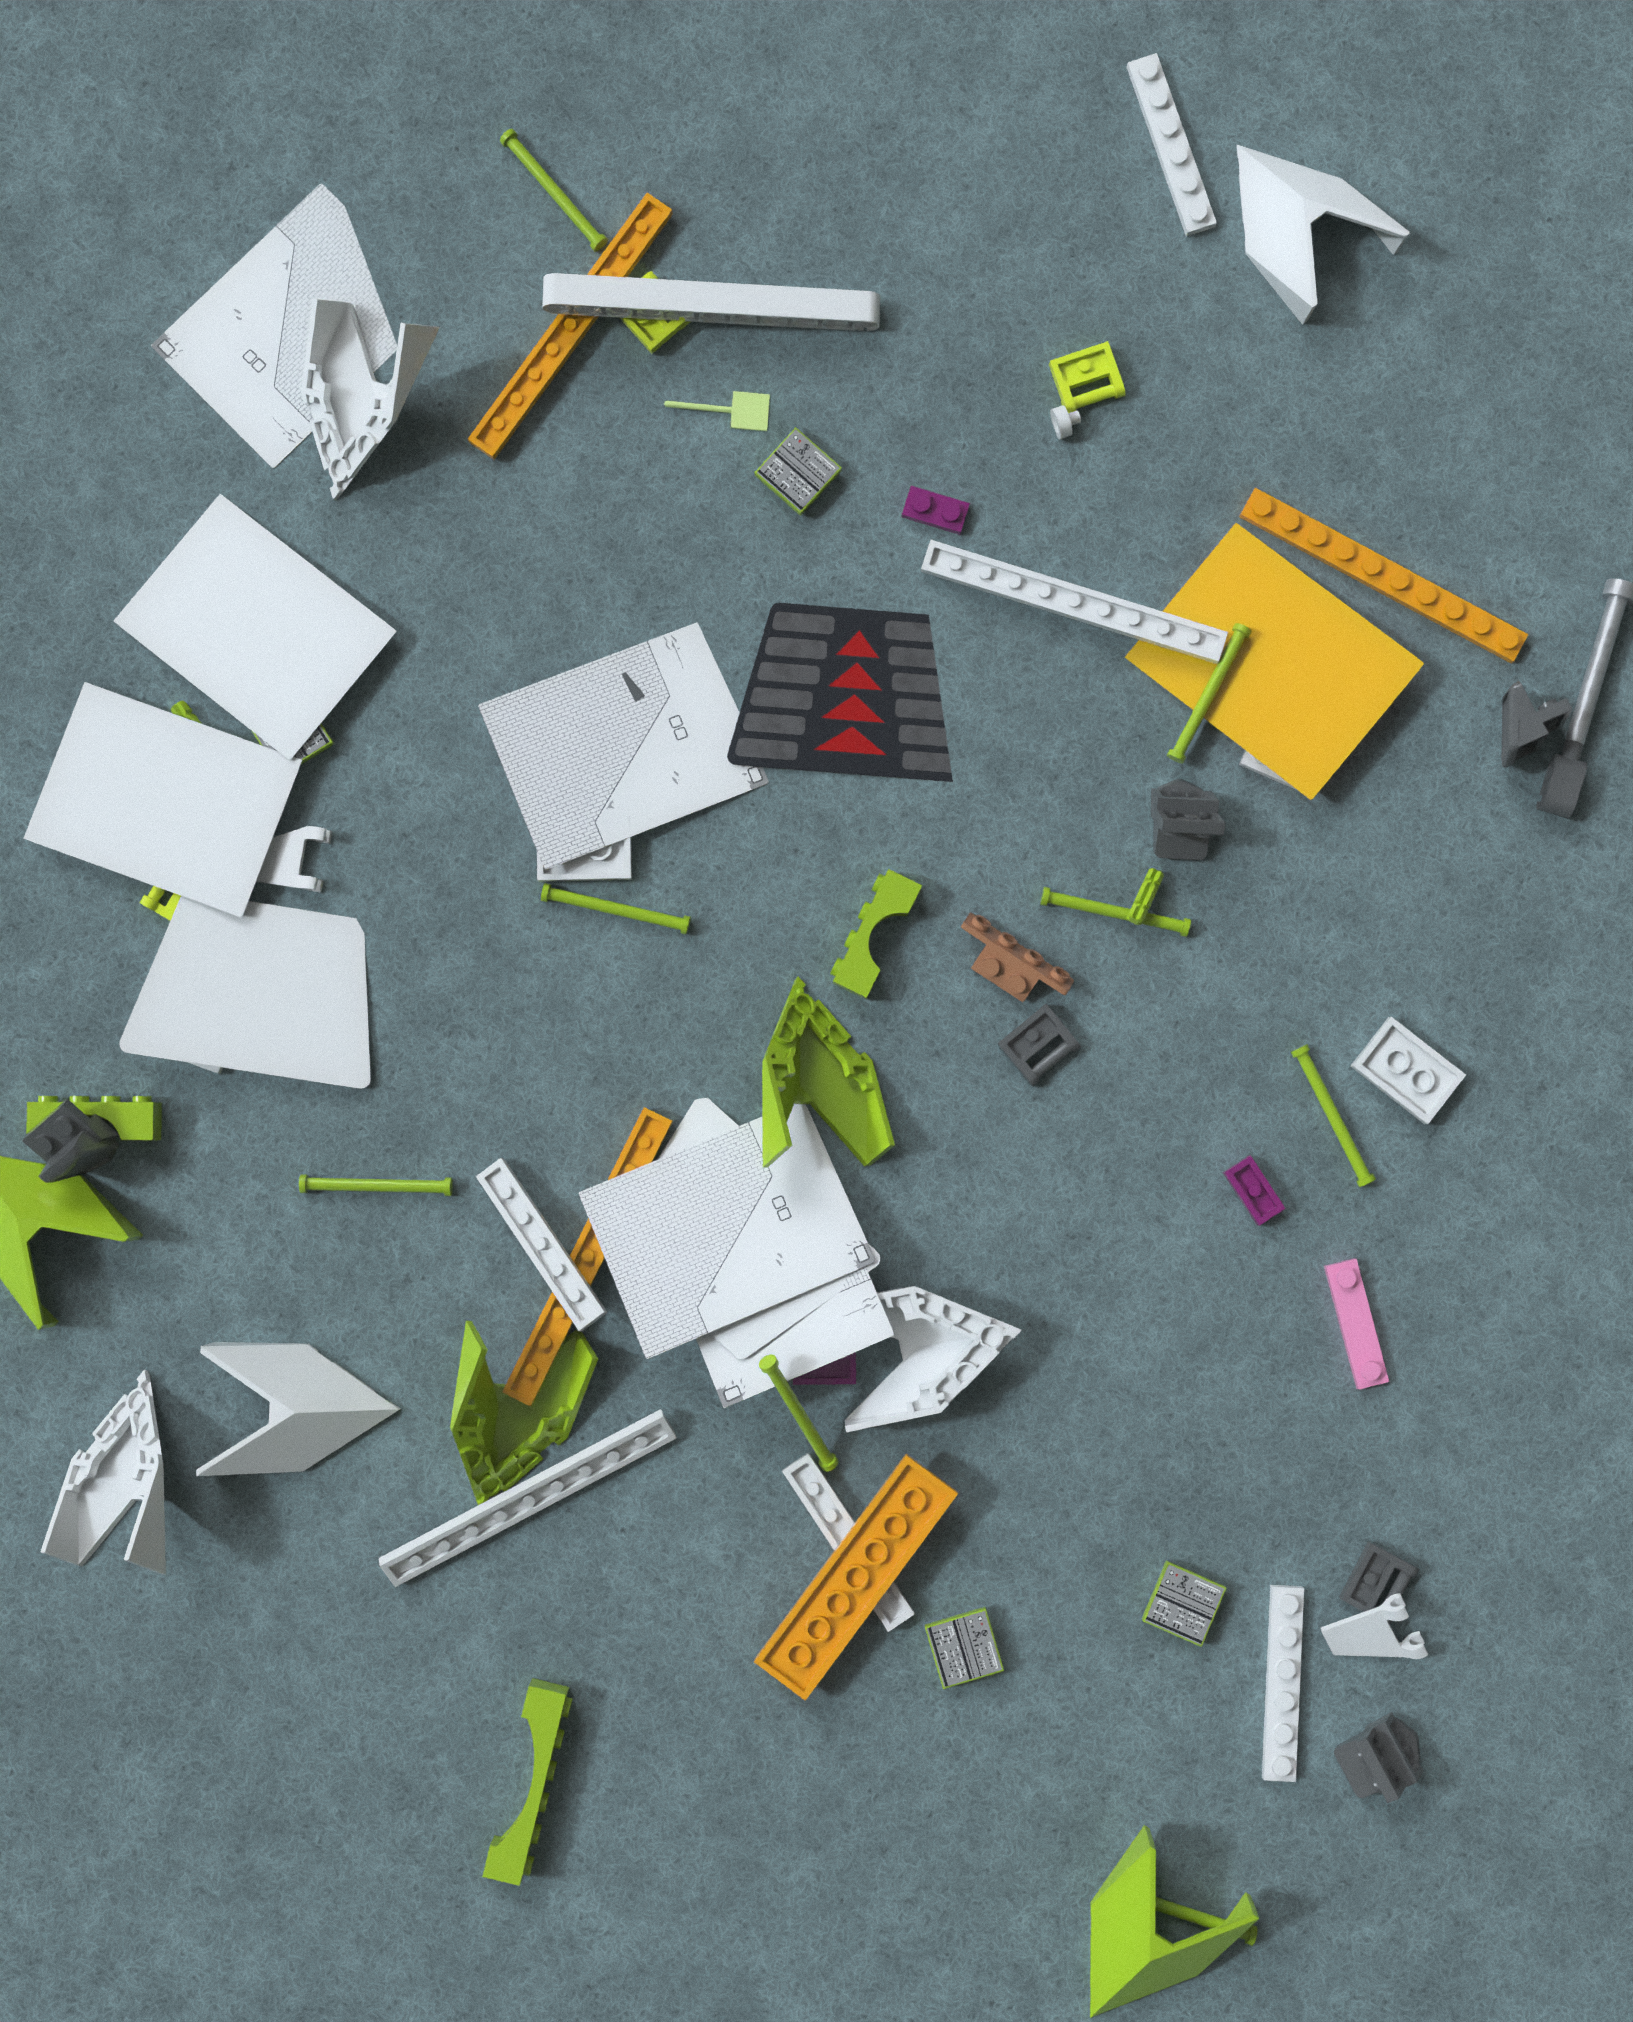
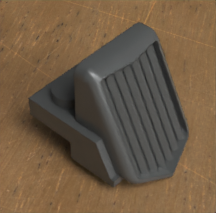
M1518 681L1510 686L1502 698V766L1506 768L1513 765L1516 760L1539 751L1549 732L1564 725L1572 711L1567 698L1559 702L1556 699L1549 700L1538 707L1539 711L1536 712L1521 682Z
M1183 779L1173 780L1159 786L1157 789L1151 788V817L1154 820L1153 852L1158 858L1202 860L1207 855L1209 838H1212L1213 834L1224 835L1226 823L1218 814L1220 801L1212 791H1203L1201 788Z
M66 1099L28 1132L22 1142L47 1162L38 1177L46 1183H53L89 1173L110 1162L119 1147V1143L115 1141L119 1134L98 1115L94 1114L89 1118Z
M1392 1712L1368 1724L1363 1732L1340 1743L1334 1750L1338 1763L1354 1793L1359 1798L1379 1793L1383 1794L1387 1803L1398 1800L1404 1789L1417 1783L1423 1773L1420 1765L1418 1734L1403 1721L1394 1717Z

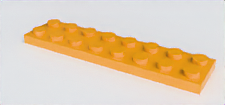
M906 1453L755 1657L754 1663L806 1701L958 1495V1491Z

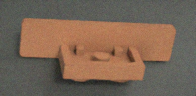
M969 913L961 928L986 944L972 965V970L1021 1002H1024L1039 979L1061 994L1067 995L1074 980L1066 970L1058 966H1052L1037 951L1026 949L1017 943V940L1011 934L1000 932L991 926V923L985 917Z

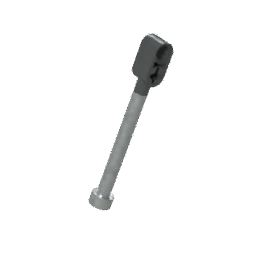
M1608 579L1605 583L1602 598L1607 600L1564 746L1561 755L1555 753L1549 761L1539 794L1542 795L1541 802L1537 801L1536 809L1566 819L1572 815L1576 807L1586 774L1587 763L1580 761V756L1625 606L1633 604V583L1622 579Z

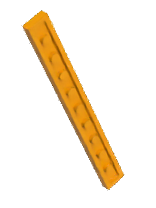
M647 192L587 275L628 277L673 215L672 209ZM558 314L468 437L469 443L495 460L599 316Z
M1254 488L1239 515L1243 520L1509 663L1514 662L1528 636L1527 633L1257 488Z
M644 1107L608 1180L653 1162L673 1121ZM588 1218L570 1257L591 1287L605 1257ZM553 1292L502 1393L528 1406H532L573 1324Z

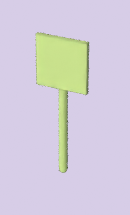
M733 391L732 407L665 401L664 405L671 408L731 413L730 428L767 431L770 395Z

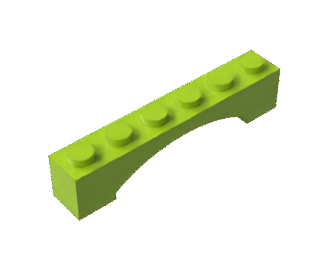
M532 1678L528 1686L521 1717L528 1720L533 1738L534 1768L531 1787L526 1803L514 1823L501 1837L494 1835L489 1847L482 1877L520 1886L524 1875L530 1876L535 1857L529 1855L531 1844H538L542 1825L537 1824L539 1812L545 1813L550 1793L544 1792L547 1780L553 1781L557 1767V1761L552 1760L555 1748L561 1749L565 1730L560 1729L562 1717L568 1718L573 1698L567 1697L569 1691L567 1686Z

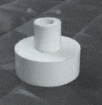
M1064 405L1050 410L1051 421L1058 439L1072 436V425L1081 423L1079 412L1068 413Z

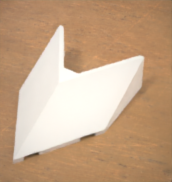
M1240 145L1236 146L1240 173L1242 219L1245 232V254L1302 325L1307 322L1318 304L1311 224L1327 213L1372 228L1393 255L1399 251L1410 234L1408 230L1343 179Z
M313 298L301 395L304 404H309L314 421L310 422L323 468L324 470H329L334 483L330 487L333 500L341 496L396 422L440 327L410 323L400 324L394 374L387 385L377 382L353 303Z
M916 1286L877 1292L894 1332L892 1338L899 1340L903 1361L844 1420L846 1432L941 1413L1022 1330Z
M212 1342L201 1346L200 1353L270 1402L269 1424L198 1468L196 1476L303 1472L394 1414L400 1408L375 1393V1390L337 1363L331 1362L317 1352L318 1350L310 1344Z
M144 1369L137 1378L139 1382L137 1388L132 1390L129 1395L124 1394L92 1433L96 1440L86 1453L79 1449L71 1459L41 1553L77 1566H83L135 1501H142L124 1560L166 1575L164 1467L150 1374L147 1370Z

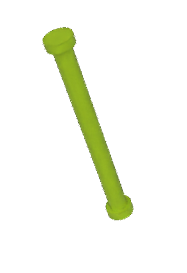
M509 129L504 132L500 138V143L504 147H509L591 242L590 247L593 251L597 252L606 245L608 238L604 234L597 232L517 139L518 134L515 130Z
M1239 623L1234 624L1232 628L1234 633L1174 749H1169L1167 757L1181 764L1184 763L1186 759L1184 754L1244 639L1249 638L1252 632L1248 627Z
M544 883L541 892V901L543 902L553 900L678 929L681 934L687 935L691 916L684 915L681 918L552 888L551 884Z
M1049 887L1043 888L1040 905L1047 906V903L1126 921H1128L1127 916L1130 911L1129 908L1052 892ZM1147 913L1143 924L1180 932V936L1187 937L1191 919L1184 918L1179 920Z
M1308 1044L1291 1051L1293 1058L1297 1057L1358 1177L1356 1181L1358 1186H1365L1376 1180L1373 1173H1369L1308 1053L1310 1050Z
M301 1174L299 1177V1192L308 1193V1190L444 1193V1196H452L453 1179L452 1177H445L444 1180L309 1178L308 1174Z
M773 1354L764 1356L759 1361L761 1371L767 1373L820 1459L819 1465L821 1469L826 1472L835 1469L839 1463L838 1458L834 1453H830L778 1367L779 1361L777 1357Z
M1156 1897L1155 1911L1210 1929L1222 1925L1226 1921V1919ZM1252 1925L1239 1938L1244 1939L1245 1944L1253 1946L1257 1937V1926Z

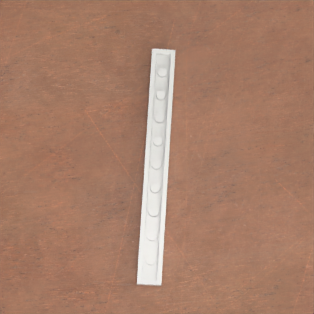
M930 540L921 567V572L1215 664L1219 662L1228 634L1227 631L934 540Z
M660 1409L379 1558V1565L392 1584L397 1587L677 1438L675 1431Z

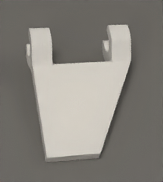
M306 826L273 837L256 882L321 892L323 880L311 876H302V863L306 841L311 840L330 844L332 831L321 827Z
M1400 1593L1390 1596L1379 1607L1321 1627V1632L1333 1655L1405 1657L1412 1659H1421L1428 1655L1420 1631L1409 1634L1399 1643L1388 1620L1402 1621L1409 1617L1405 1608L1406 1604Z

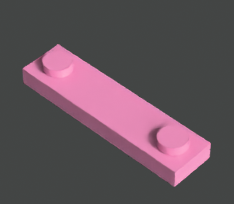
M1353 1258L1324 1266L1356 1389L1360 1390L1389 1382L1357 1259Z

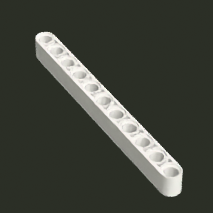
M551 273L543 277L542 309L552 314L655 320H679V317H684L685 321L835 330H864L865 327L867 331H873L880 327V295L872 291Z

